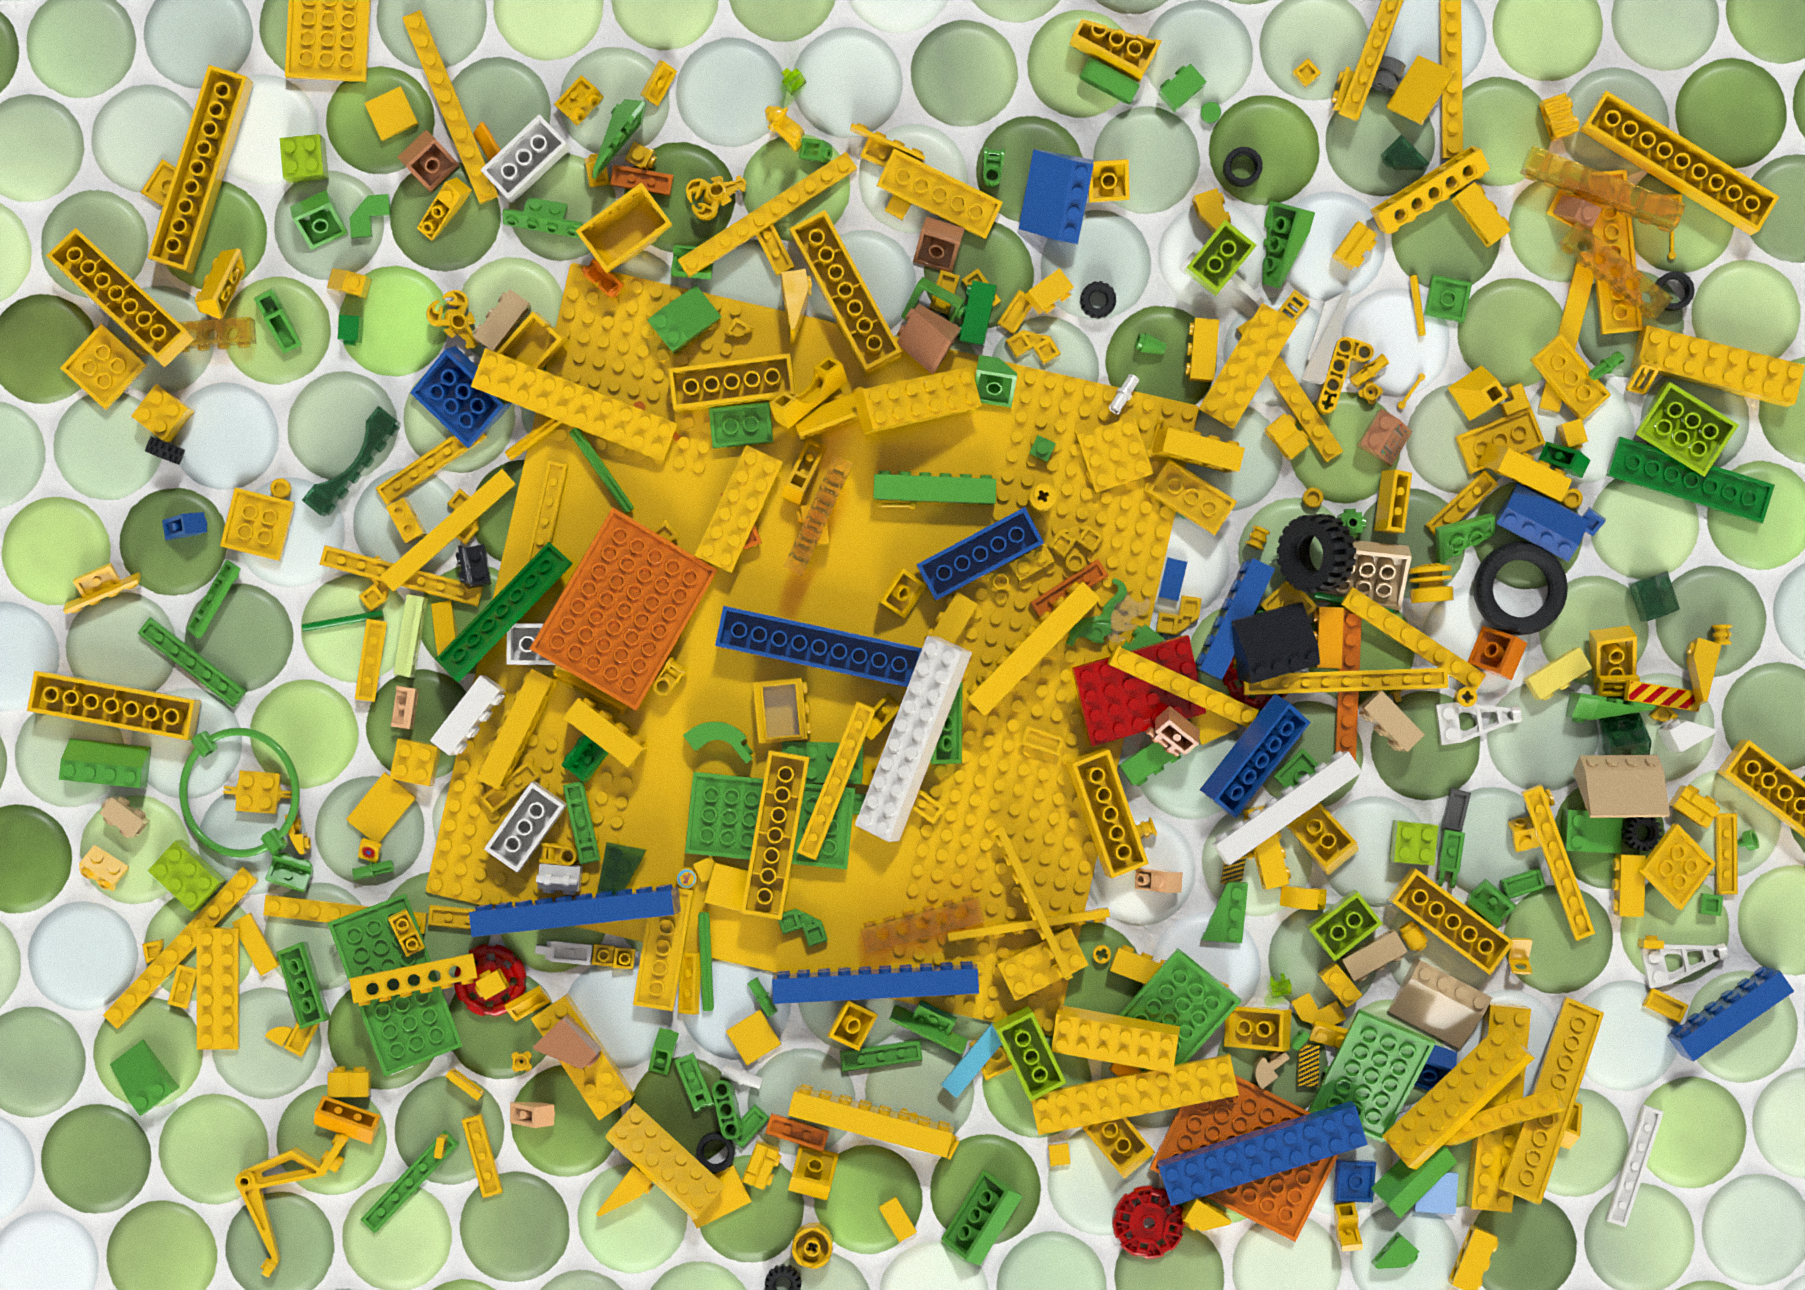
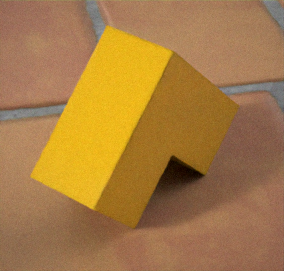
M1522 383L1507 388L1511 401L1500 405L1504 417L1530 407L1531 405Z

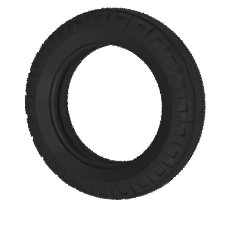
M1528 542L1508 543L1490 552L1479 565L1473 584L1475 603L1483 618L1496 629L1513 635L1533 634L1552 624L1562 612L1568 592L1567 578L1557 558L1551 552ZM1513 560H1525L1533 563L1543 572L1547 581L1548 592L1544 604L1537 612L1527 617H1516L1503 611L1497 604L1493 594V583L1496 574L1505 564Z

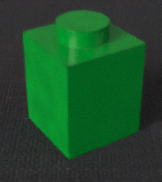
M339 315L337 339L347 346H356V343H362L364 319L360 316Z

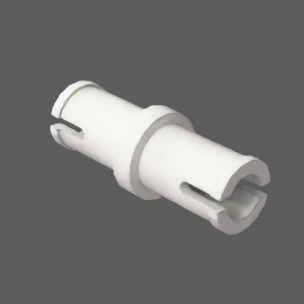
M1129 374L1122 387L1117 389V395L1108 407L1111 412L1120 414L1126 401L1131 399V393L1139 383V379L1136 376Z
M726 1064L720 1076L733 1080L738 1085L744 1084L757 1090L760 1089L763 1077L747 1073L745 1069L741 1071Z

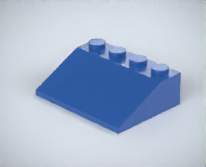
M1033 149L1019 229L1057 241L1078 244L1094 160Z
M456 346L446 348L410 393L467 448H470L506 412L512 403L471 387L478 367Z

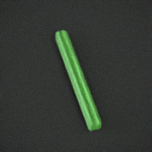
M573 428L569 432L573 440L624 513L631 512L634 506L581 430Z
M699 912L703 1011H712L714 1009L710 915L709 912Z

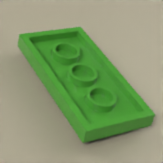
M782 741V752L809 756L810 762L806 783H825L840 742ZM863 745L847 784L862 783Z

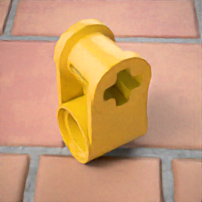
M671 657L653 684L654 691L660 696L669 695L683 678L688 668L682 667ZM671 667H673L674 669H676V670L678 671V673H676L674 670H672ZM662 681H666L669 685L666 692H659L658 684Z
M541 842L543 847L539 863L570 866L579 860L575 847ZM566 851H571L573 854L571 862L567 861L564 857Z

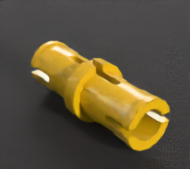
M1380 354L1375 360L1369 364L1366 363L1358 373L1350 377L1351 383L1358 388L1368 379H1373L1376 373L1390 364L1389 360L1384 354Z

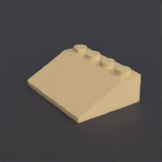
M1354 540L1353 545L1356 548L1354 559H1356L1355 566L1351 568L1353 569L1351 576L1347 577L1348 580L1343 585H1340L1339 588L1325 591L1324 593L1345 597L1349 589L1353 587L1382 607L1401 611L1412 557L1409 546ZM1320 600V602H1323V603H1331V602H1327V601Z
M1658 755L1579 756L1573 774L1590 818L1669 817L1670 811L1664 769Z
M1415 957L1388 1012L1461 1049L1484 1016L1492 997Z

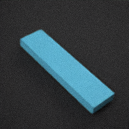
M994 1022L989 1025L940 1084L954 1097L957 1098L1001 1046L992 1026Z

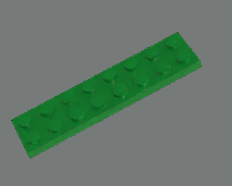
M1623 437L1617 438L1606 474L1608 477L1759 524L1764 522L1775 486L1774 484L1713 465L1705 477H1703L1662 450Z
M548 542L435 660L454 680L459 682L573 563Z

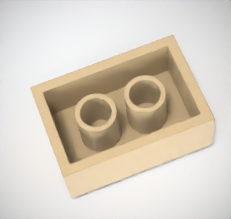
M1373 691L1358 706L1360 710L1359 715L1366 722H1372L1375 725L1373 729L1376 733L1386 737L1389 740L1387 744L1395 751L1408 752L1425 735L1383 691Z

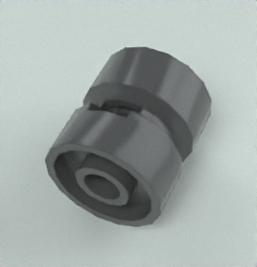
M1382 56L1378 67L1379 72H1376L1371 86L1385 93H1395L1399 84L1397 78H1401L1406 65L1396 58Z

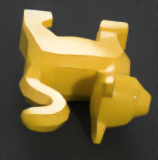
M769 105L765 109L766 120L769 122L767 128L774 134L777 133L789 144L788 146L797 153L802 145L801 139L805 135L803 128L786 115L787 107L783 109L779 106Z

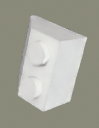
M1673 719L1667 720L1661 724V728L1657 729L1666 748L1672 752H1682L1717 733L1713 728L1689 721H1680L1679 719L1674 721Z

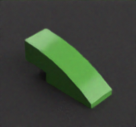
M271 288L255 296L254 300L282 352L285 354L301 346L300 338L275 289Z

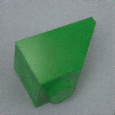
M1547 441L1538 460L1550 464L1553 468L1560 469L1566 472V474L1583 478L1591 461L1578 450Z

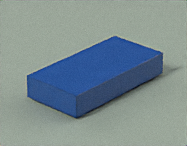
M1167 557L1158 597L1178 602L1188 562Z

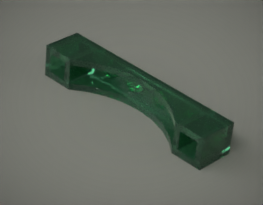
M378 406L366 420L364 442L354 462L337 477L323 483L314 484L302 501L320 516L325 517L332 514L336 509L335 504L339 499L342 500L346 497L351 484H356L362 476L360 473L364 468H369L375 460L373 457L377 452L381 453L387 446L386 441L390 436L394 437L398 433L401 422L384 408Z

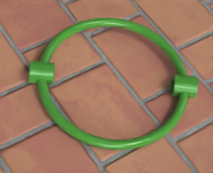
M229 728L209 735L207 731H203L194 736L191 742L195 748L186 760L179 783L181 810L192 833L209 849L230 857H251L264 853L267 850L274 855L282 851L287 845L284 837L293 825L300 802L298 775L287 752L271 737L248 728ZM230 736L252 737L272 748L284 763L291 783V805L284 824L279 831L277 828H273L263 834L261 837L262 845L249 849L227 848L208 838L196 824L188 803V780L195 761L199 755L203 758L214 753L218 747L215 742Z

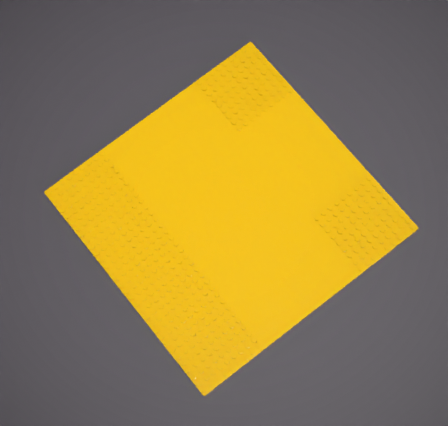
M572 263L569 267L555 327L568 341L547 363L546 372L630 405L641 401L645 404V411L678 423L675 431L681 438L677 442L674 438L672 439L664 460L660 461L581 430L634 506V509L627 514L621 509L569 434L575 427L561 423L528 448L493 599L525 567L547 460L568 464L551 544L573 564L516 624H544L612 507L650 530L654 529L665 519L678 533V536L671 542L690 554L695 555L721 500L720 494L724 493L745 446L713 449L709 408L675 412L668 369L790 353L795 392L798 395L811 383L814 367L830 356L842 363L848 381L824 400L826 403L834 401L833 397L845 394V396L853 394L852 390L862 386L865 389L932 375V373L900 347L902 351L901 357L865 375L838 323L804 316L795 343L790 344L785 311L708 293L703 294L722 318L674 355L647 320L661 308L690 289L610 271L624 284L618 296L611 298L610 296L607 297L597 287L599 285L597 282L593 284L588 278L583 276L582 269L585 265ZM735 317L753 327L752 331L743 337L734 338L725 335L726 330ZM950 349L934 374L971 366L975 378L979 355ZM1003 361L1018 373L1011 408L981 403L982 406L972 411L863 434L859 419L810 437V439L827 446L800 505L781 497L785 483L808 439L801 441L795 424L788 429L778 423L770 407L774 443L747 445L783 462L755 523L762 543L742 551L732 573L704 561L718 571L655 680L671 657L682 667H687V672L667 696H660L654 691V680L637 711L627 707L624 715L593 700L597 703V709L600 711L606 710L613 716L611 720L615 723H623L629 728L628 733L632 736L637 734L645 740L644 745L647 748L636 763L629 768L608 753L588 782L584 783L601 860L581 865L578 860L575 864H572L583 866L581 890L575 891L572 899H575L577 895L592 893L593 897L596 896V893L603 891H612V894H616V891L632 888V892H636V889L652 886L653 883L660 885L672 884L673 887L682 888L676 881L678 872L683 868H691L696 872L693 864L710 856L685 853L693 772L764 779L769 750L782 752V741L760 744L758 742L754 682L803 678V682H807L808 694H804L805 702H809L810 714H806V721L811 723V734L808 735V739L791 740L798 742H841L857 701L875 707L889 693L898 703H902L907 690L905 686L715 646L723 606L923 648L926 641L924 638L929 629L934 630L938 624L935 620L940 611L945 613L948 605L945 603L951 593L935 601L928 586H926L904 619L879 602V599L900 567L925 583L916 564L1025 507L1055 561L1019 581L1010 566V563L1020 558L1018 557L952 592L953 595L959 592L978 605L954 643L972 652L961 680L963 682L962 763H929L920 786L923 792L945 807L936 821L932 824L911 809L900 840L888 842L856 826L855 823L859 814H853L847 869L792 864L784 912L797 908L822 920L828 937V941L811 947L808 946L802 928L783 934L778 919L743 914L737 910L703 902L709 880L701 882L697 874L696 884L688 888L693 890L684 952L700 953L699 912H709L712 958L775 973L781 970H789L790 974H793L801 969H810V973L817 972L821 968H830V972L838 971V968L851 967L852 971L858 970L862 966H871V969H879V966L891 965V968H899V965L912 964V967H920L922 963H932V966H940L942 962H952V965H961L960 962L973 961V964H977L979 994L889 999L918 1005L920 1000L945 1012L994 1023L1029 1006L1043 1034L1053 1036L1056 1013L1059 1005H1064L1069 980L1065 981V978H1062L1015 1001L997 965V961L1042 940L1039 932L1027 929L1024 934L1013 935V932H1007L1004 937L993 938V935L985 936L984 940L973 941V938L965 939L964 943L953 944V941H948L947 931L1032 919L1029 912L1032 907L1029 902H1024L1020 893L1023 891L1021 883L1016 884L1012 875L1015 870L1012 865H1007L1003 856L1006 854L1004 846L999 847L995 836L998 835L996 829L1004 827L1045 916L1084 911L1086 908L1098 854L1066 762L1100 748L1110 749L1117 770L1124 738L1093 747L1090 746L1072 667L1110 657L1116 645L1121 647L1126 641L1128 643L1134 637L1131 634L1138 625L1146 624L1150 627L1176 511L1147 493V490L1167 462V457L1156 454L1151 458L1148 457L1154 474L1095 493L1076 435L1135 416L1147 452L1153 440L1158 417L1161 416L1165 420L1161 424L1160 429H1163L1165 426L1175 425L1182 427V431L1189 432V430H1195L1199 407L1189 403L1133 391L1131 399L1126 401L1120 414H1115L1108 407L1117 395L1116 391L1119 387ZM772 400L758 401V402H750V403H742V404H753V403L771 402ZM536 412L532 431L550 417ZM1037 435L1056 443L1047 462L1029 454ZM1172 459L1173 461H1175V462L1178 463L1179 465H1181V466H1183L1184 468H1186V465H1187L1186 462H1182V461H1178V460ZM879 471H891V475H899L900 471L911 472L913 476H919V472H929L931 476L939 477L940 473H950L952 477H960V474H971L972 478H980V475H992V479H997L996 504L916 502V509H910V507H875V503H910L914 501L874 500V474H879ZM1041 483L1052 486L1056 493L1054 504L1047 511L1043 512L1032 509L1028 502L1031 490ZM1040 494L1037 499H1038V500H1043V502H1044V500L1046 499V496H1045V495L1042 496V495ZM825 503L830 545L805 547V543H801L800 531H803V523L798 522L797 511H801V506ZM1088 524L1104 535L1093 553L1077 542L1074 543L1065 558L1048 547L1059 529ZM1070 553H1081L1085 557V567L1099 559L1109 576L1090 588L1100 600L1080 620L1099 616L1103 613L1102 607L1118 591V587L1112 583V579L1120 580L1127 589L1125 598L1115 604L1110 619L1112 632L1103 637L1104 643H1095L1085 637H1079L1072 647L1066 644L1070 635L1068 634L1069 630L984 716L966 698L969 695L967 690L974 683L978 686L983 681L981 676L988 669L992 671L997 666L995 662L1003 654L1007 656L1011 652L1009 648L1017 640L1021 642L1026 637L1024 633L1030 626L1036 627L1040 623L1039 617L1030 602L1075 574L1070 572L1065 566V559ZM993 572H1009L1011 589L1009 591H992L990 575ZM507 633L477 664L473 684L480 675H487L506 690L503 694L505 698L498 706L495 705L491 709L493 713L486 722H481L478 726L481 729L477 735L467 740L468 746L461 754L458 753L456 755L426 884V892L479 905L492 904L493 907L504 902H512V905H515V902L522 900H532V903H535V900H540L541 898L552 897V901H555V898L567 896V894H563V890H555V893H544L543 889L537 888L536 877L539 875L540 864L538 861L541 858L543 847L541 843L523 869L518 873L484 850L527 788L492 814L480 797L493 787L477 779L478 768L482 763H485L488 757L486 756L487 750L491 745H494L497 739L495 737L499 727L503 726L506 720L505 714L509 708H512L515 702L514 696L518 690H521L524 684L523 678L525 674L533 669L554 679L552 675L556 666L507 664ZM671 667L672 670H674L676 673H678V671H677L676 669H674L673 667ZM558 681L513 772L530 760L541 774V777L535 782L567 803L563 785L581 780L572 772L562 767L561 764L565 756L571 752L577 740L584 733L563 717L578 698H587V696ZM666 681L658 684L659 692H666L669 688ZM795 684L763 687L767 737L800 735ZM898 712L872 740L867 736L865 737L863 742V770L864 764L878 765ZM717 721L731 724L747 736L742 741V744L745 745L747 743L753 750V759L746 764L733 746L723 740H712L695 751L683 735L702 723ZM1026 725L1065 737L1059 757L1020 744ZM864 784L846 785V787L855 788V794H867L870 786ZM566 806L542 842L557 843L577 849L568 807ZM566 851L564 857L567 861L571 862L573 854L571 851ZM712 856L716 863L748 871L749 859ZM647 918L577 925L575 927L643 942ZM1065 924L1066 927L1069 926L1078 942L1082 925ZM1050 926L1053 934L1064 929H1054L1053 926Z

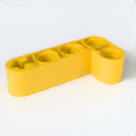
M1342 337L1336 341L1325 382L1321 384L1315 408L1318 413L1327 415L1335 410L1350 361L1365 363L1370 360L1374 355V349L1371 344L1350 337ZM1341 342L1348 345L1347 352L1341 351L1339 347ZM1360 348L1366 349L1368 353L1367 358H1362L1359 355ZM1335 361L1342 364V371L1334 369L1333 364ZM1328 381L1336 383V390L1332 391L1328 388ZM1328 396H1331L1327 402L1330 407L1324 409L1325 405L1322 403L1327 400Z

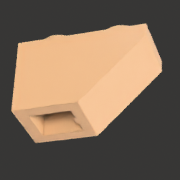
M1137 868L1135 889L1164 893H1182L1183 872Z

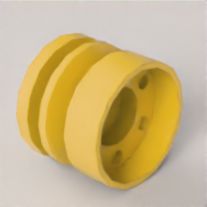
M1434 563L1410 568L1408 574H1418V578L1409 579V582L1419 583V588L1410 590L1411 603L1454 600L1453 587L1444 586L1443 582L1453 579L1452 576H1443V572L1452 571V565Z

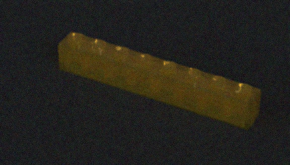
M1532 146L1528 151L1520 174L1524 175L1528 180H1538L1543 182L1546 187L1559 188L1567 195H1577L1589 203L1595 202L1600 204L1603 209L1616 210L1624 217L1639 219L1638 221L1642 224L1655 225L1663 232H1672L1678 227L1686 204L1535 146Z

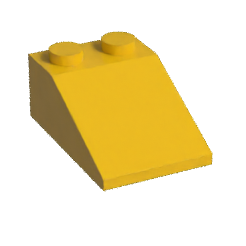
M806 269L781 272V290L790 344L795 343L808 305V296L812 295L811 276L806 275Z
M1630 625L1589 631V652L1595 692L1598 689V676L1636 675L1637 635ZM1603 688V690H1614V689H1615V688Z
M1320 802L1286 825L1327 875H1330L1359 851L1357 842Z
M1237 1006L1225 1019L1224 1046L1281 1052L1290 1050L1292 1009Z
M1127 1118L1082 1127L1124 1179L1155 1153Z

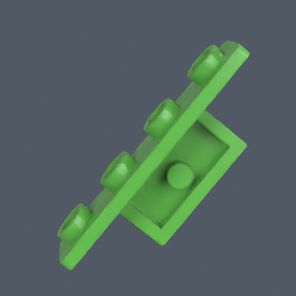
M532 197L527 198L523 212L511 209H503L502 212L504 225L572 238H580L576 230L583 225L582 222L565 219L568 204Z
M920 1000L914 1013L898 1005L894 1006L889 1017L890 1021L962 1055L968 1039L951 1031L957 1017Z

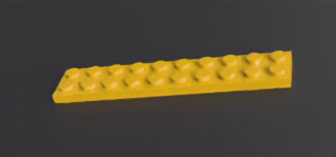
M488 348L484 350L471 385L473 388L660 461H663L678 424Z
M1564 998L1531 1095L1551 1088L1558 1089L1566 1110L1522 1122L1500 1189L1535 1204H1541L1604 1012L1571 998Z
M1227 1054L1177 1064L1174 1066L1173 1074L1147 1070L1057 1088L1034 1099L1031 1103L1038 1135L1238 1096L1239 1094L1231 1056Z

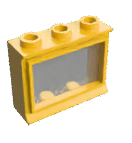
M803 678L754 682L753 689L759 744L808 739V735L811 734V723L806 721V714H810L809 702H805L804 694H808L807 682H803Z

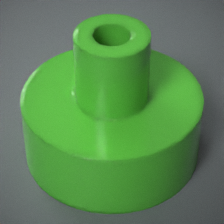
M1753 829L1744 831L1742 839L1737 840L1739 847L1746 846L1749 851L1759 848V840Z

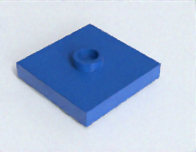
M1337 1159L1333 1200L1337 1202L1373 1203L1374 1192L1370 1188L1375 1184L1376 1162L1370 1160Z

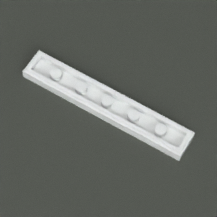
M1642 1104L1605 1217L1606 1221L1623 1227L1627 1226L1664 1111Z

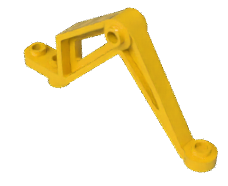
M337 1133L331 1142L334 1145L331 1151L326 1150L320 1161L301 1149L294 1147L245 1168L236 1176L235 1185L239 1189L271 1256V1259L267 1257L260 1267L263 1269L262 1275L269 1278L281 1260L262 1188L321 1177L329 1169L337 1173L345 1161L339 1154L350 1137ZM290 1160H294L305 1167L304 1169L265 1177L262 1175V1172Z

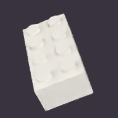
M515 623L507 632V664L556 665L529 649L543 624Z
M480 675L430 741L449 756L461 754L468 746L467 740L471 737L474 738L481 729L478 727L481 722H486L493 713L491 709L495 705L498 706L504 700L505 695L503 694L506 690L487 675Z
M531 782L484 850L515 872H520L564 811L567 803L537 782Z

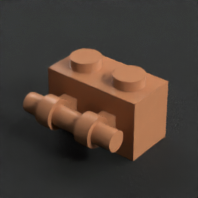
M1169 706L1156 717L1155 730L1149 727L1146 730V734L1150 736L1154 743L1158 742L1162 745L1167 753H1172L1177 757L1180 753L1188 754L1199 744L1200 730Z

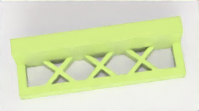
M407 594L393 672L395 675L415 678L428 598Z

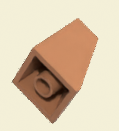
M918 304L915 309L911 308L906 316L908 322L906 326L902 324L897 333L899 336L897 343L926 370L934 374L944 361L961 328Z
M569 1014L562 1018L533 1046V1049L580 1069H583L586 1065L588 1068L591 1067L600 1057L598 1053L601 1051V1047Z

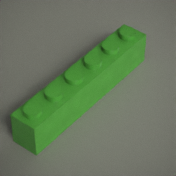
M879 471V474H874L873 499L995 505L997 479H992V475H980V478H972L971 474H960V477H952L950 473H940L939 477L931 476L929 472H919V476H913L911 472L900 471L899 475H891V471Z

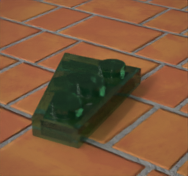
M606 842L597 893L612 891V894H616V891L626 889L647 849Z

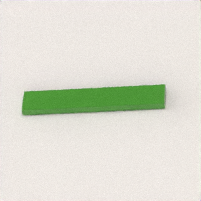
M149 617L138 631L140 636L232 707H235L247 692L152 617Z
M446 1130L441 1133L448 1135L444 1157L442 1159L434 1158L435 1139L360 1219L374 1233L381 1228L458 1146L459 1142Z

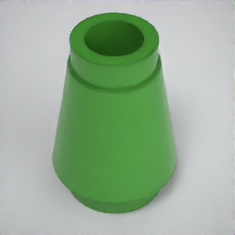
M1146 332L1144 334L1139 333L1135 342V349H1139V352L1163 355L1166 343Z

